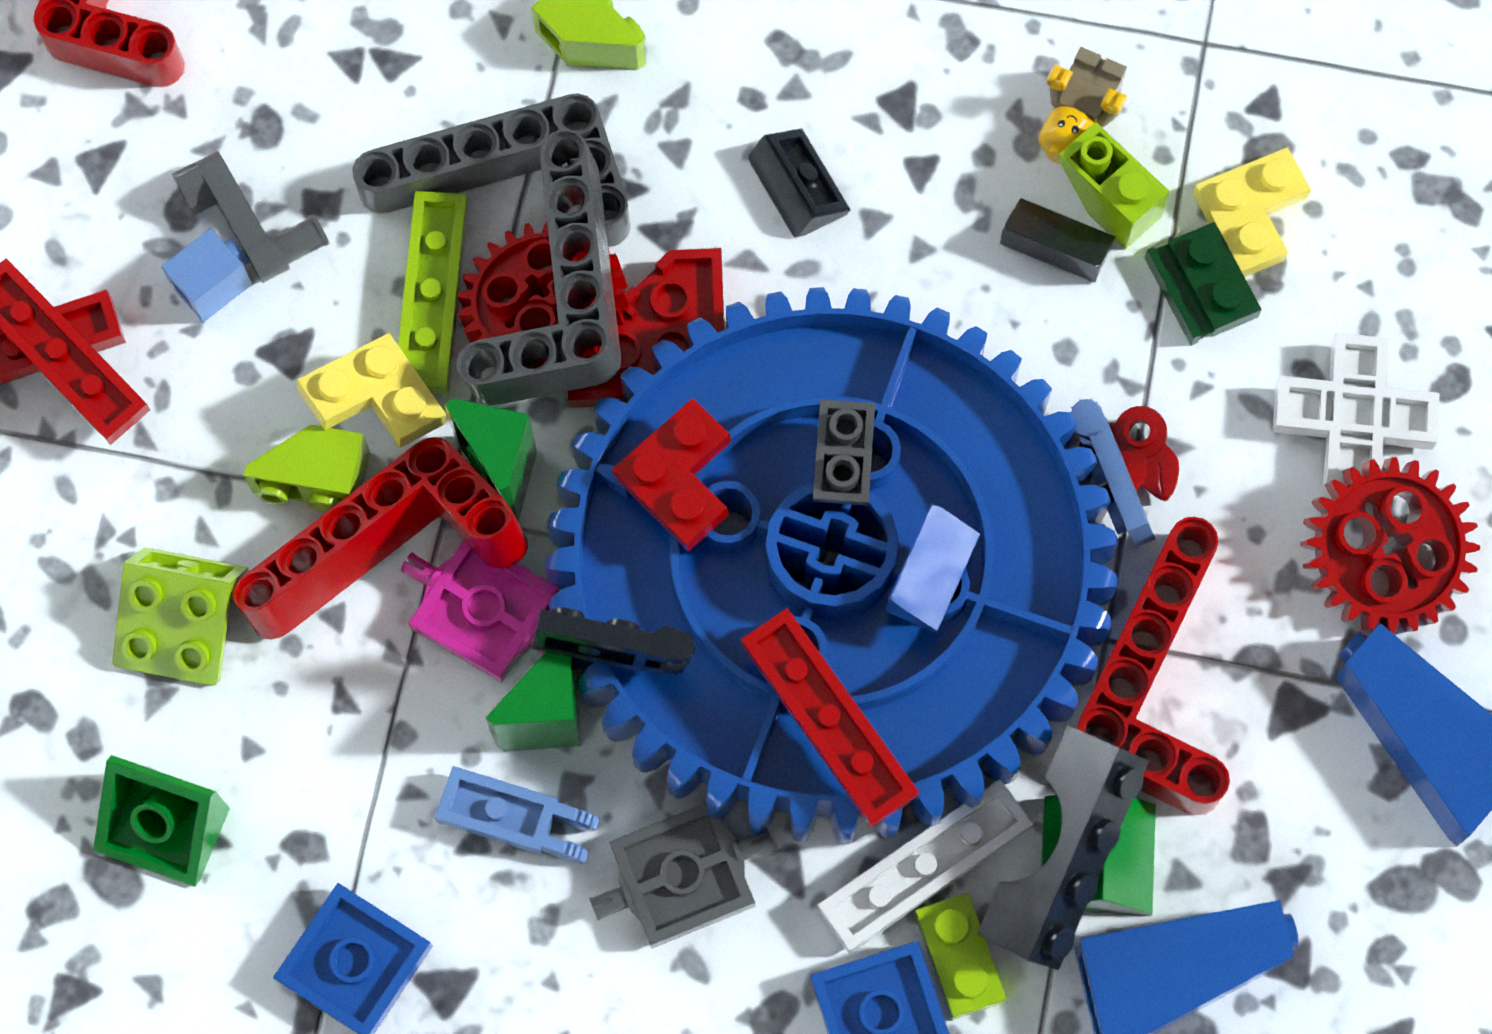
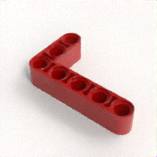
M39 0L34 12L33 21L47 51L53 58L155 87L172 85L183 75L185 62L176 39L167 26L106 9L109 0ZM70 26L64 32L55 33L61 27ZM117 39L111 45L102 46L107 40ZM166 51L159 58L149 59L156 52Z
M438 437L426 438L413 445L246 573L235 585L233 600L257 635L264 639H277L300 625L440 515L476 554L492 568L503 569L518 563L526 554L528 539L508 503L448 441Z
M1194 516L1183 518L1171 529L1080 716L1076 729L1085 732V729L1090 726H1102L1112 735V745L1135 755L1141 750H1151L1157 753L1162 759L1163 769L1154 772L1145 770L1143 785L1140 791L1185 813L1197 816L1205 815L1214 810L1228 791L1230 777L1227 768L1216 757L1136 719L1217 550L1219 541L1213 525L1203 518ZM1185 539L1192 540L1200 546L1203 554L1197 557L1187 556L1181 552L1177 542ZM1161 585L1171 586L1177 590L1181 601L1172 604L1163 602L1156 595L1155 588ZM1141 631L1150 633L1157 640L1158 648L1151 651L1140 649L1133 642L1132 634ZM1116 678L1128 680L1135 688L1136 695L1126 699L1116 696L1109 688V681ZM1193 774L1205 776L1212 783L1214 793L1211 796L1205 797L1196 795L1189 788L1187 777Z

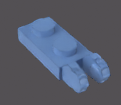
M1092 398L1080 399L1071 407L1072 411L1070 413L1078 423L1075 431L1083 447L1096 452L1097 464L1092 473L1097 485L1102 487L1108 484L1115 501L1110 503L1107 511L1117 534L1128 532L1135 547L1155 540L1154 533L1101 406H1099L1097 401L1094 402Z
M452 766L434 817L436 822L540 855L544 851L554 857L580 864L586 862L589 851L575 842L548 836L553 821L556 819L582 831H594L597 829L600 818L590 812L559 803L556 797L456 766Z

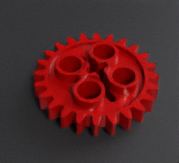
M547 221L543 226L542 233L536 234L529 223L525 224L524 237L518 239L509 230L506 231L505 240L507 244L501 248L489 242L487 247L491 257L488 260L481 257H474L472 259L478 274H463L462 279L467 290L459 292L457 295L463 308L458 311V316L463 324V330L469 343L559 324L553 268L551 266L548 269L541 270L546 266L552 265ZM589 251L578 253L573 257L572 261L583 259ZM609 251L617 325H623L625 321L620 308L629 306L624 290L628 287L616 253L610 254ZM507 298H512L508 302L501 303L503 300ZM588 298L582 301L577 309L589 307L595 298ZM594 346L586 352L594 356L599 350L597 346ZM549 356L536 359L530 369L541 367L546 363Z
M1397 457L1385 459L1381 470L1375 459L1362 462V475L1353 466L1343 470L1342 475L1345 485L1335 479L1328 481L1324 485L1331 499L1317 497L1311 502L1321 513V516L1303 520L1305 526L1316 531L1314 538L1300 542L1301 547L1315 550V558L1302 564L1303 569H1319L1321 574L1310 587L1312 590L1328 587L1331 593L1324 602L1326 608L1334 607L1341 603L1345 605L1341 615L1343 622L1352 621L1361 614V630L1363 631L1373 630L1378 624L1379 619L1380 623L1392 633H1396L1399 621L1405 632L1417 631L1419 625L1418 616L1427 625L1439 622L1435 606L1444 612L1453 611L1456 606L1449 593H1468L1470 589L1459 577L1461 574L1476 573L1478 570L1476 566L1465 560L1467 553L1480 550V545L1466 541L1465 537L1466 533L1478 527L1477 523L1462 522L1460 515L1470 506L1469 502L1452 504L1449 499L1457 486L1453 483L1437 488L1436 483L1439 471L1436 469L1428 471L1422 477H1419V461L1416 460L1406 463L1401 472ZM1394 496L1403 498L1408 504L1409 516L1405 523L1396 520L1392 515L1391 502ZM1366 503H1370L1373 506V516L1367 513L1365 509ZM1348 521L1357 523L1362 529L1363 542L1358 549L1351 547L1345 540L1344 528ZM1394 537L1397 546L1391 550L1392 554L1386 555L1382 546L1387 544L1388 538ZM1422 543L1429 545L1435 554V564L1430 571L1424 569L1419 564L1417 558V551ZM1376 568L1384 571L1389 579V590L1383 597L1375 593L1370 583L1371 575ZM1407 575L1412 577L1415 582L1413 589H1410L1407 585Z

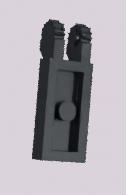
M566 607L553 608L551 611L540 610L531 647L534 650L640 672L647 671L661 675L668 673L669 676H677L679 673L683 674L684 669L691 661L689 658L696 650L693 636H690L689 632H683V629L677 631L674 627L664 626L653 633L640 630L639 625L624 619H611L607 623L586 619L580 611Z

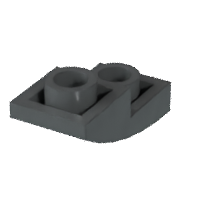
M820 399L813 502L868 506L875 403Z

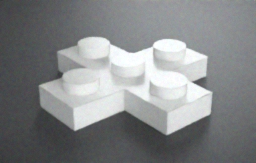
M1336 332L1331 341L1329 381L1279 376L1276 382L1273 432L1326 438L1323 488H1326L1324 485L1326 482L1334 479L1345 485L1342 471L1352 466L1362 475V462L1375 459L1381 470L1383 445L1433 450L1437 444L1440 393L1386 387L1389 338Z

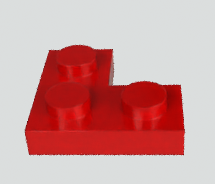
M693 398L612 469L614 478L688 552L729 516L728 508L695 474L731 443V437Z

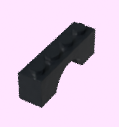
M1067 725L1045 776L1058 796L1062 811V827L1057 846L1048 861L1034 874L1017 881L999 882L977 932L978 935L1027 961L1056 970L1060 969L1064 957L1068 955L1073 947L1075 932L1086 906L1096 894L1098 879L1109 853L1119 841L1120 828L1131 802L1142 788L1143 775L1149 760Z

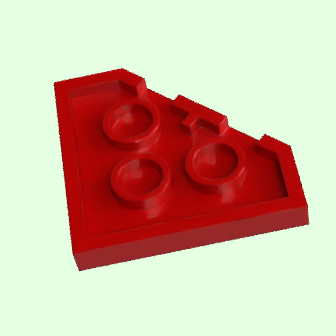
M721 248L669 250L655 264V269L636 288L632 286L626 292L629 306L620 308L625 322L623 325H617L621 351V367L617 375L606 383L568 391L569 408L594 407L601 398H615L626 403L622 393L620 375L630 366L642 368L651 375H654L652 347L664 339L673 342L683 352L689 349L687 324L700 317L709 322L717 333L725 330ZM585 352L582 356V358L592 357L587 352Z

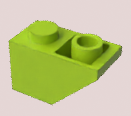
M539 0L531 6L535 32L566 65L638 70L646 64L644 49L646 37L644 32L630 16L623 18L613 8L612 0Z
M1097 122L1092 124L1059 153L1058 160L1088 215L1108 234L1116 236L1115 241L1125 250L1162 218L1170 191Z
M309 425L247 464L243 476L252 493H255L256 497L262 501L278 505L287 504L288 499L308 502V506L312 509L326 513L363 485L370 449L363 433L333 428L324 430L322 426Z

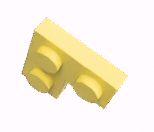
M1287 147L1195 184L1192 194L1208 224L1215 222L1242 274L1244 277H1247L1285 261L1288 251L1268 215L1306 200L1311 189Z
M390 333L297 379L298 392L324 430L371 407L395 443L401 448L445 425L446 413Z

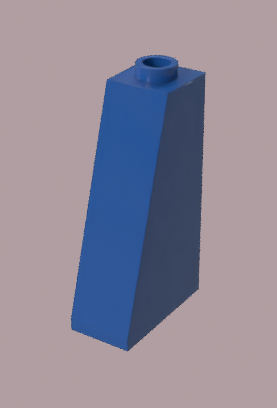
M1381 623L1368 637L1359 630L1339 653L1338 656L1346 663L1335 678L1444 834L1458 847L1472 835L1492 811V714Z
M1281 900L1081 938L1074 947L1093 1033L1156 1034L1283 966L1295 956L1293 948L1298 947L1299 939L1294 918L1290 913L1284 914Z

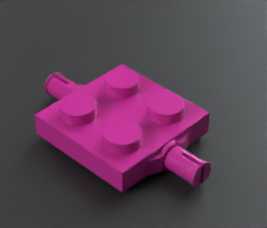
M464 540L454 555L438 568L418 557L415 553H410L407 556L408 562L404 561L401 566V572L426 585L423 601L408 622L410 629L502 683L517 659L532 647L540 610H550V600L559 592V587L518 563L503 569L492 568ZM536 650L541 654L545 653L544 651Z

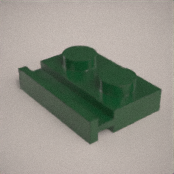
M1215 222L1169 240L1166 245L1157 249L1152 247L1146 251L1144 259L1190 346L1197 344L1199 340L1210 335L1211 337L1259 317L1262 309Z

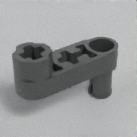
M219 151L172 174L193 215L217 204L262 284L290 270L288 264L330 244L314 214L275 236L271 233L266 234Z

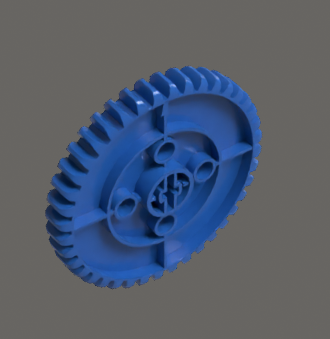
M816 287L809 289L806 295L804 310L792 311L788 298L781 291L767 294L764 317L754 319L748 308L741 302L727 305L726 329L718 333L709 322L700 317L687 324L689 349L683 352L673 342L664 339L652 347L654 375H651L642 368L632 366L628 367L620 375L622 393L626 403L615 398H601L596 403L593 412L596 427L600 434L585 432L579 433L575 437L571 446L576 465L579 469L562 472L556 483L559 499L566 508L551 513L547 524L549 537L553 544L559 548L549 554L545 560V571L548 581L560 589L550 600V611L557 607L571 608L583 613L586 619L605 623L611 619H624L639 625L640 630L653 633L664 626L674 627L677 631L683 629V632H689L688 634L693 636L694 647L696 648L689 658L691 661L684 669L683 674L679 673L677 676H669L668 673L661 675L647 671L640 672L573 658L575 669L585 670L578 682V690L582 701L589 707L608 705L602 718L604 734L609 740L614 742L628 740L638 734L632 749L634 766L639 771L647 773L658 769L668 760L671 761L667 781L669 794L673 797L682 799L690 795L701 783L708 785L707 812L708 816L714 819H722L726 816L738 800L748 803L749 830L753 833L761 834L766 828L768 829L778 811L790 814V830L795 841H808L814 831L817 817H830L833 833L838 842L851 843L857 830L858 818L861 816L859 810L741 645L743 637L788 608L919 791V796L904 807L910 805L916 817L926 826L939 824L944 809L945 791H948L959 804H965L973 808L980 804L984 792L981 770L994 781L1000 779L1004 784H1010L1017 778L1020 771L1021 761L1017 748L1024 753L1036 756L1045 752L1052 740V729L1048 720L1065 722L1072 717L1079 703L1078 695L1073 686L1089 683L1098 666V657L1090 647L1103 643L1110 631L1112 623L1110 615L1101 606L1107 604L1113 598L1117 589L1118 579L1116 573L1103 564L1107 563L1113 556L1117 547V536L1114 530L1105 525L1098 524L1105 517L1111 503L1107 490L1097 485H1086L1093 475L1092 472L1097 464L1093 451L1084 447L1067 449L1073 439L1078 424L1070 412L1058 411L1044 416L1052 388L1044 379L1031 380L1019 387L1016 381L1022 358L1013 350L1001 352L989 361L983 356L988 334L986 331L974 326L967 329L956 340L948 336L950 312L938 307L928 313L922 324L911 321L910 299L907 297L895 295L888 302L884 313L871 311V301L867 289L853 288L848 294L844 309L832 308L829 294L825 288ZM693 398L731 437V443L696 473L695 476L728 508L729 512H736L742 515L749 524L741 532L733 535H722L712 530L688 552L614 478L612 469ZM820 399L875 403L872 452L882 456L887 465L878 471L871 472L868 506L813 502ZM931 503L942 507L980 533L955 590L956 600L949 604L937 634L885 611L890 594ZM828 551L839 553L834 566L822 564L825 562ZM794 580L805 583V587L796 583ZM902 808L875 826L882 837L892 838L897 836Z

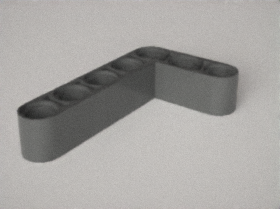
M579 93L568 94L375 148L361 154L355 160L352 168L353 179L363 205L375 213H389L413 206L415 191L460 193L541 170L540 149L545 138L560 129H568L567 126L573 122L581 121L588 125L581 130L573 131L578 132L584 138L597 166L603 168L599 173L603 210L615 211L618 214L615 218L605 221L608 247L622 243L628 236L631 228L626 192L599 109L594 100L587 95ZM526 135L539 137L536 142L531 144L517 142ZM476 149L490 151L482 158L474 159L468 157ZM577 158L566 161L564 167L573 164ZM427 163H437L440 165L432 172L424 173L418 171L421 166ZM377 177L390 178L382 186L373 187L368 185ZM583 204L577 205L578 210L583 206Z
M560 129L551 133L545 138L540 149L559 324L477 340L469 343L461 350L456 365L458 374L479 402L486 405L505 404L601 385L615 377L621 367V351L599 169L584 138L578 132L570 129ZM577 158L573 164L562 167L566 161ZM583 204L578 211L567 214L568 210L573 206ZM589 251L583 259L572 261L573 257L578 253ZM588 298H595L589 307L577 309L582 301ZM601 346L599 352L594 356L582 358L589 348ZM549 356L546 363L541 367L530 369L536 359ZM496 367L489 377L478 379L485 369Z

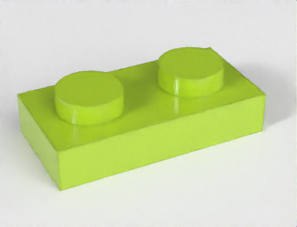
M969 893L915 910L914 915L951 1020L953 1021L1005 1003L1007 999L986 940L977 934L980 923Z

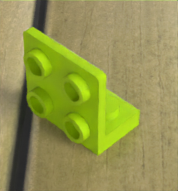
M144 547L123 563L112 658L113 665L119 668L210 686L216 685L221 679L230 601L233 599V590L236 583L248 573L249 567Z

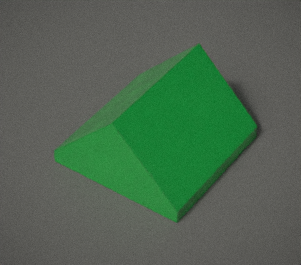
M455 398L444 403L455 440L471 466L508 503L517 521H519L537 454L529 414Z
M545 652L485 717L495 745L503 752L581 746L577 671L572 657Z
M111 755L106 760L93 851L196 887L201 880L230 807L214 790Z
M1057 795L1044 797L1041 867L1054 852L1061 833L1062 811ZM1136 797L1132 800L1120 828L1119 841L1109 853L1098 879L1096 894L1092 901L1087 904L1085 911L1152 916L1156 804Z

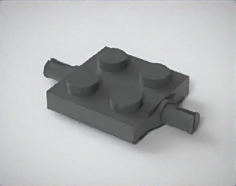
M704 803L610 841L612 852L619 867V883L621 887L594 898L591 897L589 900L598 921L603 917L629 907L631 913L641 922L649 945L653 949L756 907L755 900L745 878L744 860L769 850H774L775 846L767 828L761 834L752 833L736 840L734 835L723 825L721 818L714 819L708 816L707 803Z

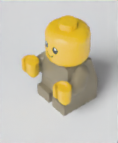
M1081 46L1070 70L1054 64L1046 80L1050 89L1051 105L1054 109L1048 115L1038 135L1039 145L1051 161L1060 164L1058 160L1059 153L1092 124L1097 122L1101 127H1105L1121 113V109L1127 99V95L1121 93L1127 66L1109 58L1104 60L1100 54Z

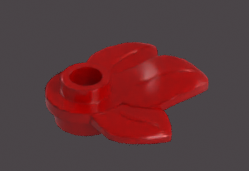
M1147 406L1131 407L1125 410L1116 422H1110L1109 426L1136 491L1142 485L1154 497L1167 502L1176 489L1180 472L1179 460L1172 449L1166 444L1168 436L1167 425L1163 417L1156 410ZM1137 423H1145L1150 427V434L1143 441H1135L1130 436L1131 428ZM1080 441L1078 447H1083L1081 441ZM1109 485L1102 486V488L1107 490L1110 501L1114 502L1115 500Z

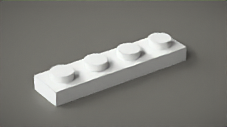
M999 779L984 790L979 805L973 808L965 804L961 805L941 819L939 824L929 827L820 902L817 909L847 952L851 954L1032 828L1033 823L1005 784Z

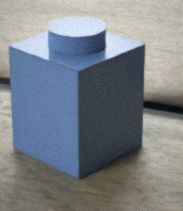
M211 228L161 266L171 287L203 323L252 285L245 270V266L250 263L246 254L232 238L223 242Z

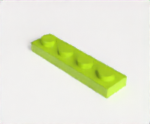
M415 191L398 346L432 394L449 395L459 300L457 295L460 290L469 202L467 194Z

